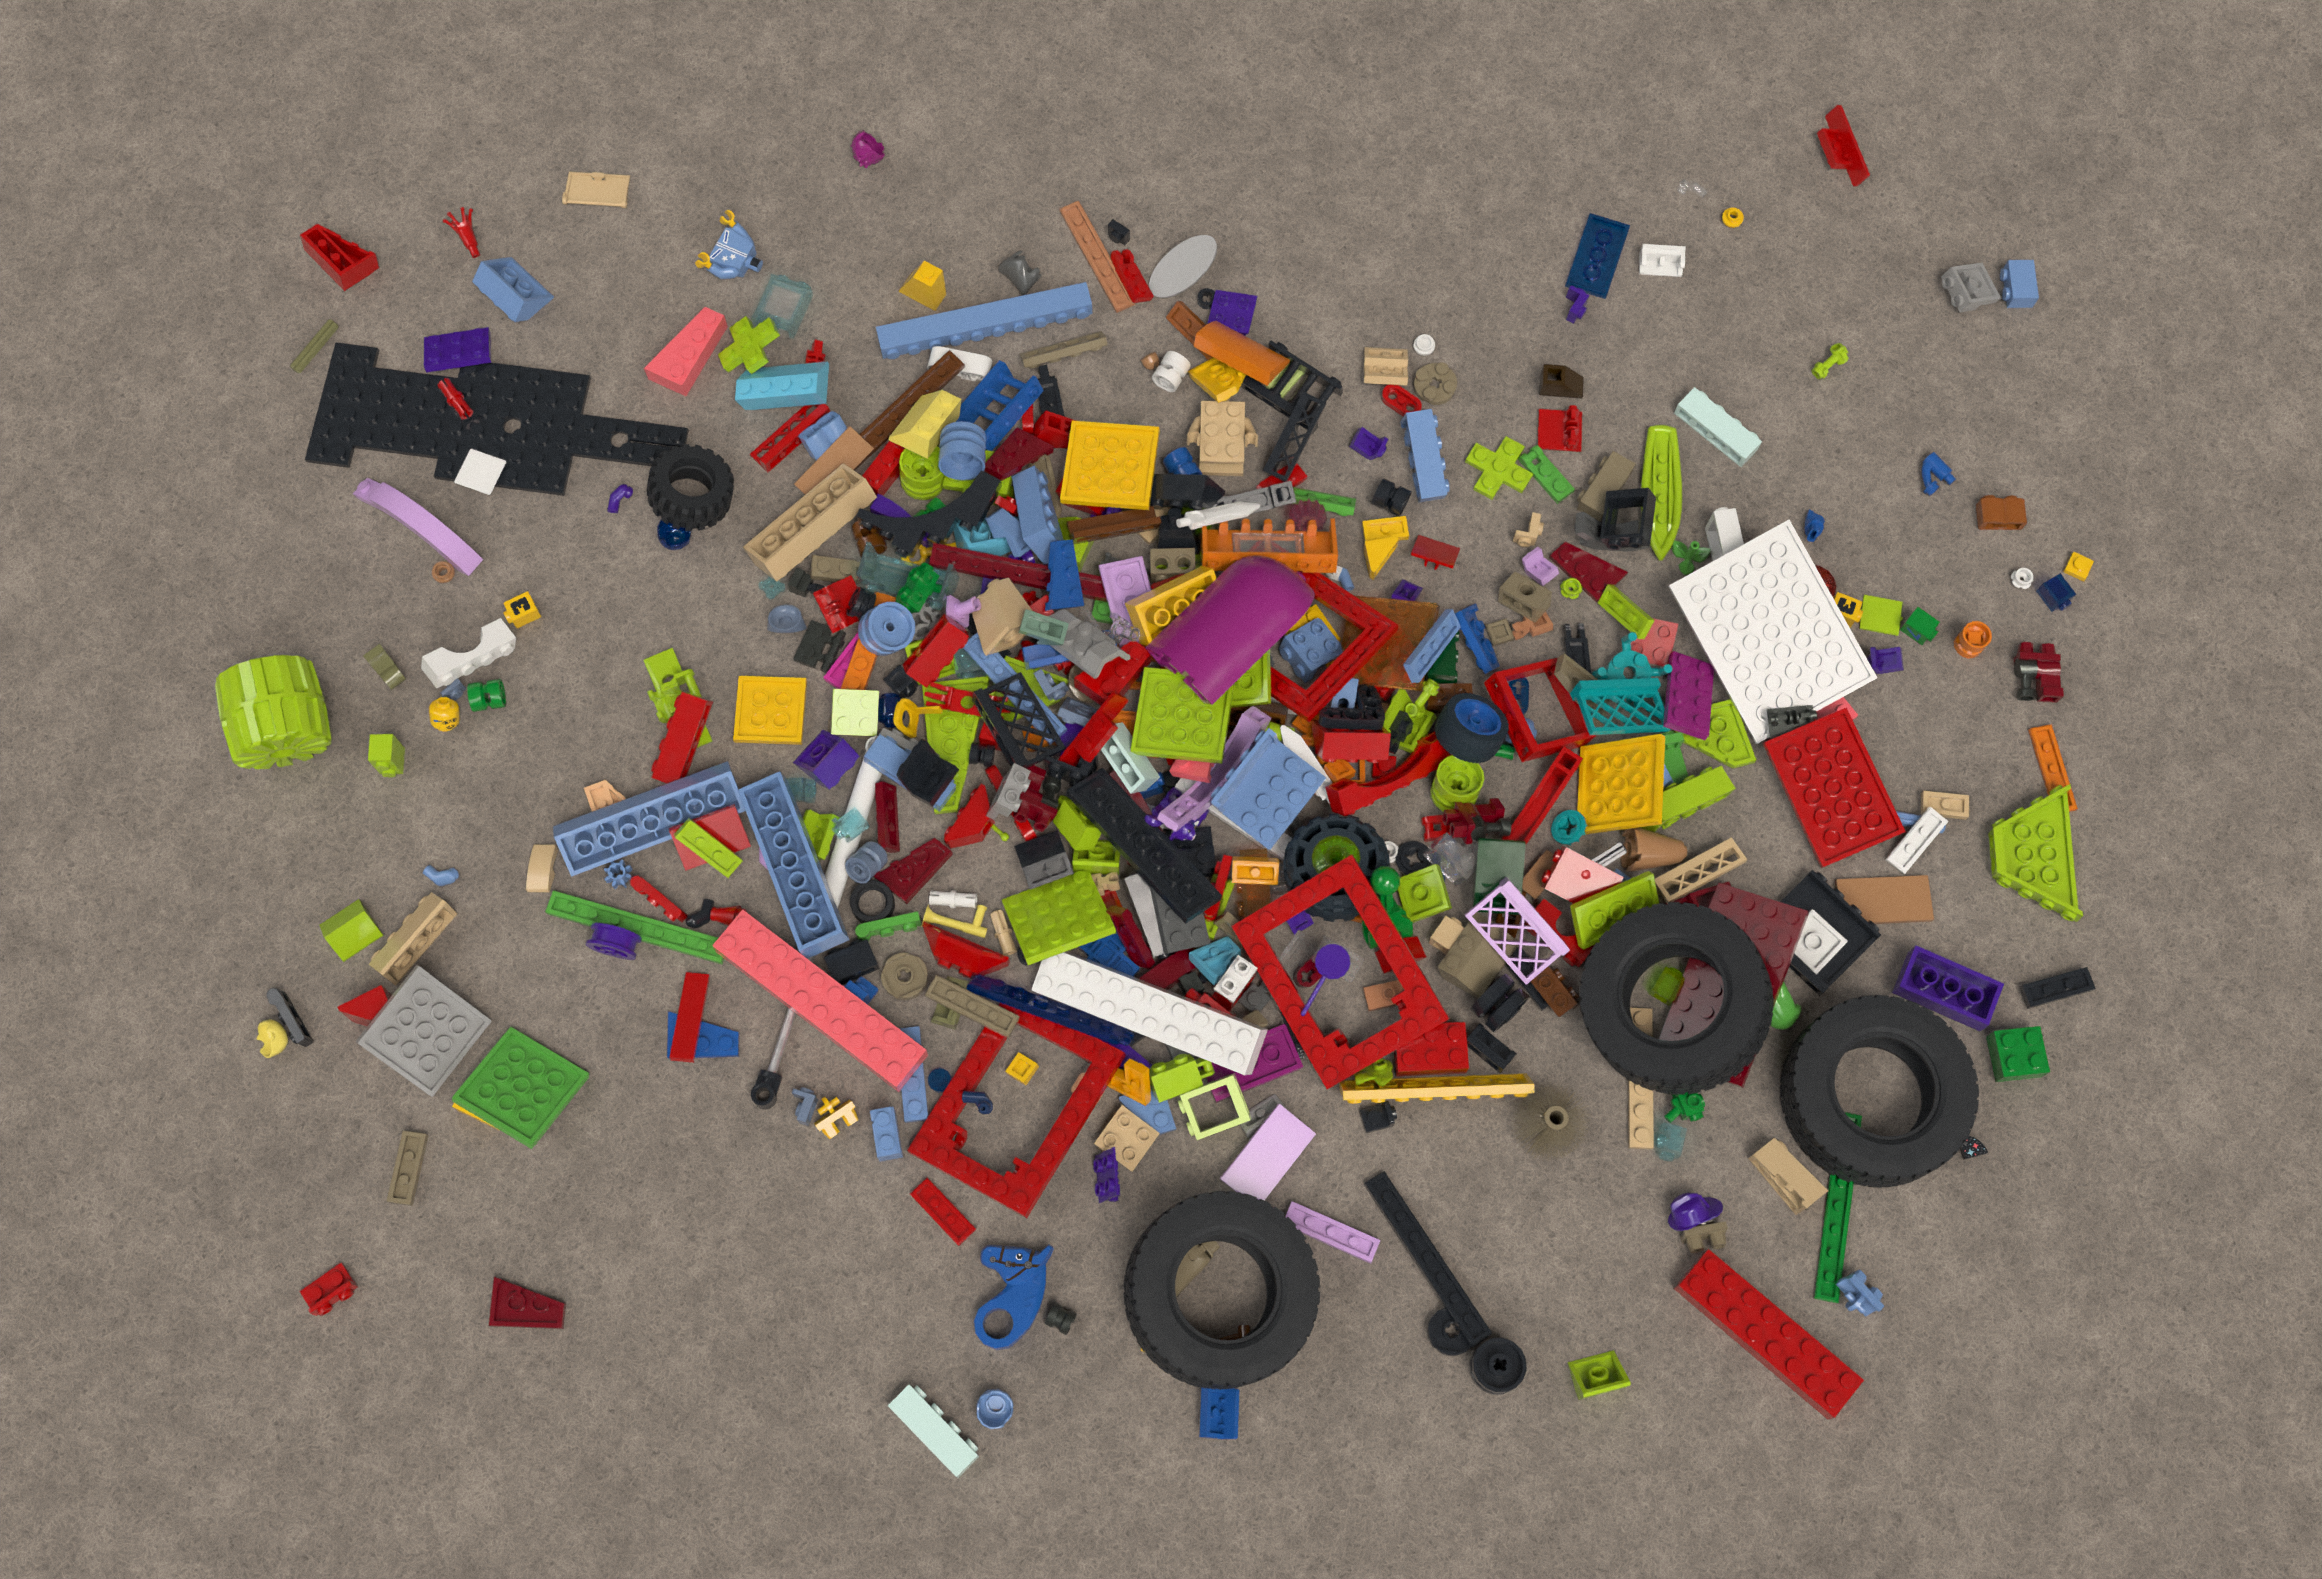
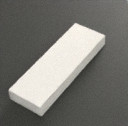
M1928 807L1885 860L1902 874H1905L1948 821L1933 808Z

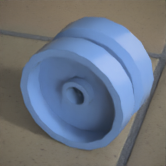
M885 602L868 610L861 617L858 625V635L862 645L869 652L880 656H887L905 648L912 641L915 634V621L912 614L905 606L897 602Z

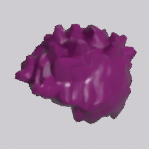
M863 129L854 136L850 147L853 150V157L859 162V167L864 166L867 169L871 164L879 163L885 156L883 152L884 146L882 143H877L870 133Z

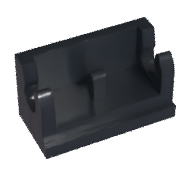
M1481 1023L1467 1038V1047L1500 1074L1517 1055L1515 1051L1510 1050L1487 1031Z

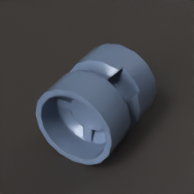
M866 842L846 861L845 869L847 874L855 882L867 883L886 865L888 861L886 851L875 842Z

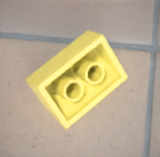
M944 390L922 395L890 435L889 441L928 459L940 443L941 430L946 425L956 422L959 418L961 398Z

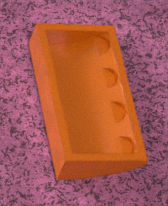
M1218 321L1210 322L1200 329L1195 336V348L1266 386L1290 362V359Z

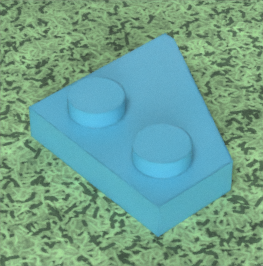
M1227 936L1189 952V960L1215 985L1223 977L1238 955L1241 956V949Z

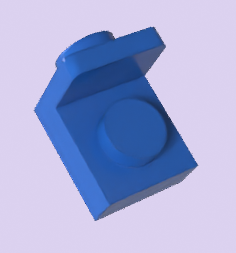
M862 976L855 983L849 980L844 986L867 1005L878 993V988Z

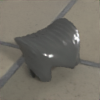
M1020 250L1002 261L998 271L1012 281L1023 296L1027 295V292L1040 279L1042 274H1039L1040 269L1038 267L1033 270L1029 267L1025 256H1019L1023 252Z

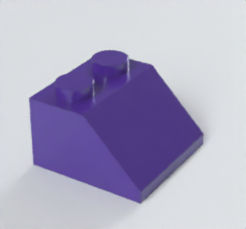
M822 730L793 763L819 785L830 790L839 783L843 774L855 765V761L860 756L843 738Z

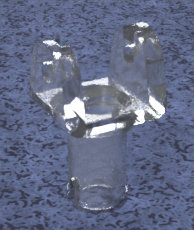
M1113 612L1109 615V618L1114 620L1110 630H1101L1117 644L1121 643L1123 638L1135 642L1140 637V629L1130 626L1128 621Z

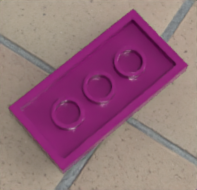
M1673 651L1669 656V664L1672 666V671L1668 673L1663 727L1706 740L1710 731L1714 668L1710 663Z
M1283 1024L1267 1031L1252 1074L1243 1075L1212 1062L1215 1073L1206 1077V1081L1210 1083L1235 1073L1243 1093L1303 1069V1064L1288 1029ZM1227 1085L1211 1090L1216 1103L1231 1097Z

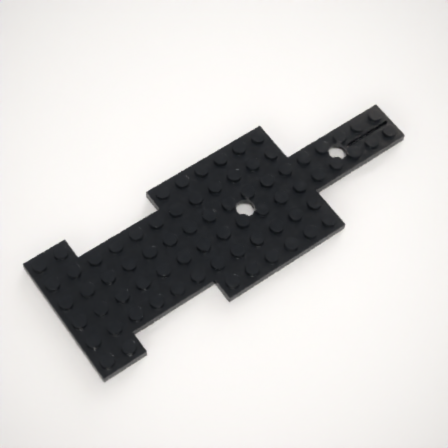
M335 342L305 461L308 463L350 468L355 448L438 459L434 478L454 482L470 449L506 461L494 487L564 496L573 456L652 467V462L655 458L659 457L660 453L664 450L669 452V446L682 447V444H686L689 430L685 427L584 415V407L591 381L590 375L492 362L460 367L458 378L376 368L379 349L376 347ZM449 378L457 391L464 395L465 402L473 410L471 417H468L465 412L467 419H461L454 407L447 403L446 396L438 388V383L441 380L446 386L444 379ZM515 419L521 422L520 429L515 430L514 433H508L504 429L505 424L509 420ZM618 433H623L628 437L627 443H624L621 447H615L611 443L613 436Z

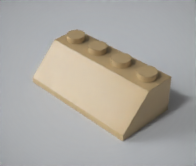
M431 892L428 896L421 899L414 913L409 914L404 919L401 928L389 936L387 944L381 950L374 953L369 965L396 986L454 919L457 913L447 902Z

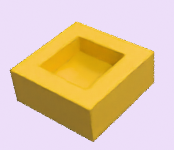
M2073 552L2063 572L2084 582L2094 561Z
M1018 1052L1005 1072L1026 1086L1039 1068V1065Z

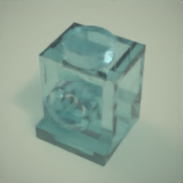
M1663 1122L1659 1126V1131H1662L1663 1134L1659 1133L1656 1147L1660 1148L1658 1153L1660 1159L1672 1162L1674 1159L1677 1160L1682 1154L1687 1128Z

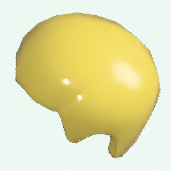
M272 1019L259 1023V1035L256 1039L264 1043L260 1053L266 1058L278 1055L288 1044V1036L284 1027Z

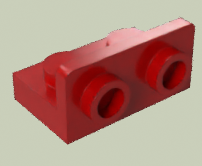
M340 1263L299 1292L309 1306L308 1311L310 1314L323 1316L333 1309L332 1305L337 1301H345L353 1296V1290L358 1288L345 1265Z

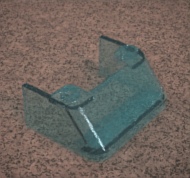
M866 542L856 576L861 584L865 586V590L877 593L879 590L897 595L899 590L905 586L909 572L921 565L877 554L873 545L870 542ZM953 564L948 565L947 572L937 569L933 570L939 575L936 583L942 585L940 594L933 592L931 596H928L925 603H928L929 607L942 610V607H946L947 596H953L960 579Z

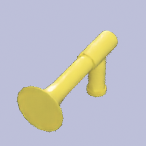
M928 904L922 925L924 921L940 924L985 938L988 928L981 927L987 907L977 905L975 917L971 924L938 915L929 908Z

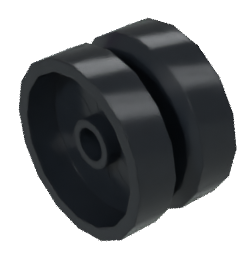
M1506 973L1491 985L1470 1008L1478 1018L1484 1017L1491 1010L1493 1011L1485 1023L1493 1033L1504 1024H1507L1530 998L1522 988L1516 989L1509 996L1507 995L1514 987L1515 982Z
M1492 1338L1483 1342L1473 1352L1469 1362L1470 1375L1474 1384L1482 1391L1491 1395H1503L1515 1389L1523 1381L1527 1371L1526 1358L1522 1349L1513 1341L1505 1338ZM1496 1363H1499L1501 1366V1370L1498 1369L1496 1371L1493 1366Z

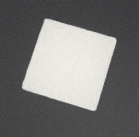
M470 449L454 482L490 495L506 461Z

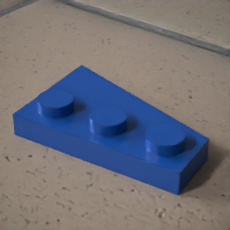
M1073 540L1051 542L1048 566L1051 577L1050 583H1047L1049 602L1046 603L1045 611L1084 606Z
M668 1012V1059H670L678 1014ZM706 1022L701 1023L695 1058L739 1057V1032Z

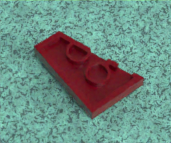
M1017 427L987 460L984 472L1003 481L1021 471L1023 466L1029 463H1036L1045 454L1047 456L1052 454L1054 446Z

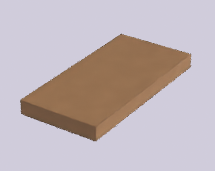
M1928 875L1835 880V888L1843 893L1845 896L1844 900L1849 905L1854 904L1862 912L1861 916L1866 921L1870 920L1875 924L1932 922L1934 920Z

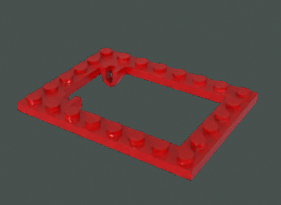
M1258 541L1248 552H1265L1264 541ZM1271 541L1272 552L1289 553ZM1298 571L1306 578V582L1314 590V599L1363 631L1307 690L1270 666L1271 697L1307 722H1310L1399 628L1398 624L1321 573Z
M1353 854L1231 926L1252 963L1258 968L1259 975L1326 1089L1333 1087L1450 1019ZM1343 887L1404 990L1391 997L1393 1004L1396 1003L1402 1019L1352 1048L1349 1047L1350 1044L1346 1036L1339 1028L1324 1036L1309 1009L1305 1016H1301V1012L1306 1004L1265 936L1267 932Z
M1006 992L998 1006L1020 1016L1016 1025L1091 1063L1030 1164L1015 1157L1013 1160L1015 1165L1014 1172L1011 1173L1007 1170L1003 1177L958 1152L966 1143L968 1132L954 1124L967 1104L962 1101L963 1091H975L1007 1040L1006 1037L986 1027L982 1030L907 1151L916 1158L1027 1219L1126 1054L1112 1045ZM957 1134L956 1139L953 1141L954 1135Z

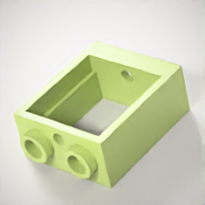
M1235 1073L1181 1094V1100H1178L1182 1113H1187L1190 1122H1187L1189 1133L1191 1136L1195 1135L1197 1140L1250 1121L1252 1118ZM1227 1085L1239 1117L1201 1131L1189 1098Z

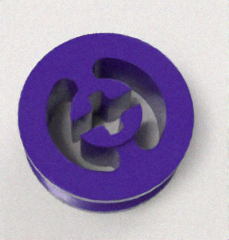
M592 923L591 929L593 934L591 939L586 941L585 945L599 953L625 960L636 959L635 947L642 940L638 934L609 924Z

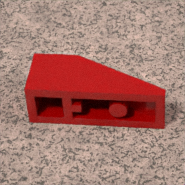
M1045 410L1034 424V436L1049 443L1054 448L1068 449L1071 423L1077 420Z

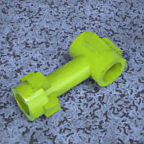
M1841 343L1834 344L1830 348L1832 355L1823 363L1817 362L1814 365L1815 367L1811 372L1818 380L1825 378L1829 372L1828 369L1835 363L1841 365L1848 361V351Z
M1432 679L1423 682L1421 685L1423 691L1415 703L1408 702L1405 707V712L1408 713L1410 718L1423 716L1425 713L1424 704L1431 695L1436 696L1439 692L1437 690L1440 685Z

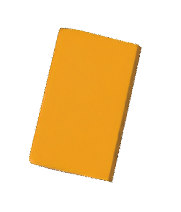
M1233 856L1232 883L1278 885V858Z

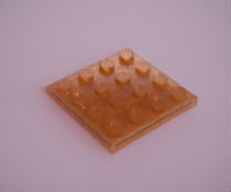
M1355 596L1398 624L1399 630L1353 678L1359 679V685L1366 684L1422 691L1424 677L1419 683H1412L1403 664L1437 621L1440 608L1438 603ZM1349 621L1346 622L1343 635L1342 652L1363 632Z

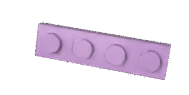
M1293 1201L1285 1216L1286 1218L1289 1217L1297 1225L1296 1229H1300L1304 1235L1370 1264L1380 1243L1379 1239Z

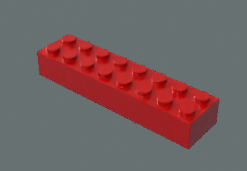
M1709 1249L1701 1254L1674 1288L1675 1291L1827 1420L1837 1416L1864 1381L1857 1373Z

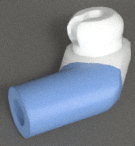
M1337 566L1336 573H1326L1329 578L1341 582L1343 589L1346 591L1355 588L1347 569Z

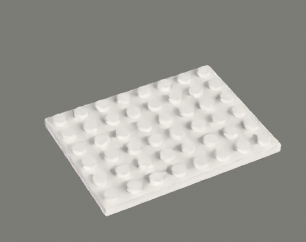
M1790 520L1783 522L1668 586L1731 701L1738 710L1755 744L1770 737L1767 709L1813 705V710L1818 711L1877 678Z

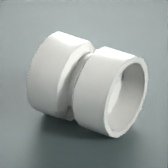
M1168 351L1162 359L1161 365L1157 367L1152 375L1153 382L1168 392H1175L1182 382L1181 378H1184L1190 369V362L1181 354Z

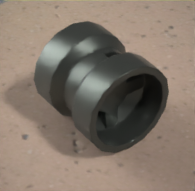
M1055 1303L1048 1314L1045 1325L1051 1328H1059L1060 1333L1067 1335L1071 1323H1074L1077 1313L1071 1310L1066 1311L1062 1305Z

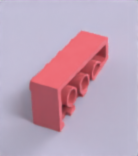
M704 307L644 368L647 378L687 396L728 327L725 316Z

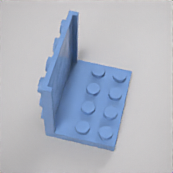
M1268 728L1266 732L1262 730L1254 740L1256 745L1253 749H1247L1239 759L1242 763L1237 769L1233 767L1225 777L1228 781L1223 787L1218 786L1210 797L1213 799L1211 804L1219 812L1268 850H1271L1327 778L1282 744L1277 734Z

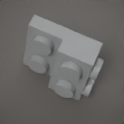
M1983 263L1954 266L1941 276L1942 286L1949 291L1951 303L1954 307L1958 308L1959 312L1973 311L1980 305L1996 303L2001 299Z
M1015 763L1012 765L1002 779L987 812V817L994 820L998 814L1008 817L1012 811L1017 812L1022 802L1019 796L1021 792H1026L1031 782L1028 779L1030 770Z

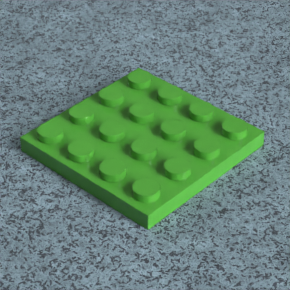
M510 1027L453 1095L452 1102L530 1149H533L588 1080L589 1073Z

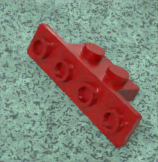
M1837 105L1825 116L1829 129L1822 128L1817 132V135L1831 169H1846L1852 185L1859 186L1870 176V173L1842 105Z
M1112 692L1089 722L1077 734L1068 748L1064 750L1058 760L1075 767L1081 757L1085 761L1091 762L1118 729L1113 720L1129 700L1121 694Z

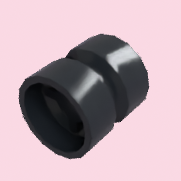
M1383 478L1373 496L1371 504L1381 509L1387 507L1388 512L1400 517L1412 491L1401 486L1396 488L1395 483Z

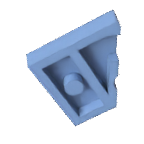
M1152 1089L1151 1101L1146 1106L1125 1095L1119 1097L1122 1105L1159 1132V1135L1176 1130L1168 1101L1165 1100L1159 1103L1154 1097Z

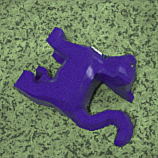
M1174 787L1171 788L1160 804L1152 809V816H1145L1146 823L1153 827L1163 825L1164 823L1157 819L1159 813L1174 802L1177 797H1180L1182 792ZM1207 809L1197 820L1191 819L1178 831L1172 830L1168 838L1171 841L1174 839L1181 841L1193 840L1196 836L1195 828L1199 827L1202 821L1206 819L1209 810Z

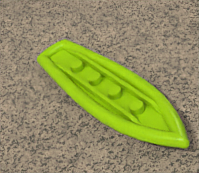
M1667 425L1650 426L1647 432L1641 488H1649L1656 497L1650 546L1658 560L1662 561L1671 549L1680 526L1682 477L1676 428Z

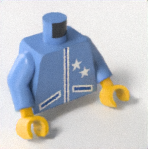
M726 210L725 214L729 216V221L721 216L720 222L730 227L725 228L710 255L705 252H701L698 255L704 262L697 260L695 265L698 268L706 267L707 271L719 279L743 278L748 268L759 272L763 261L755 257L757 253L754 241L738 221H733L734 213Z

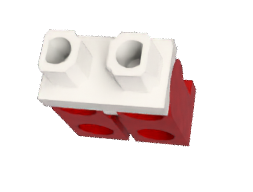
M1238 955L1215 986V992L1212 996L1232 1010L1243 995V992L1246 991L1256 977L1258 968Z

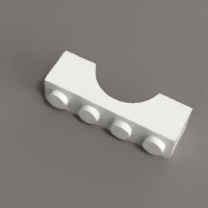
M500 618L481 627V642L472 651L455 653L440 647L422 656L421 669L436 688L443 685L447 686L455 679L463 675L467 676L475 669L487 666L501 656L511 654L515 649L516 637Z

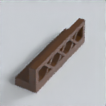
M1150 506L1149 510L1134 509L1067 521L1066 525L1070 540H1073V544H1080L1157 530L1161 524L1160 516L1156 517L1154 506Z

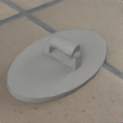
M1198 235L1181 242L1170 250L1157 264L1150 277L1149 288L1153 296L1158 298L1176 296L1200 280L1216 257L1217 243L1215 239L1209 235Z

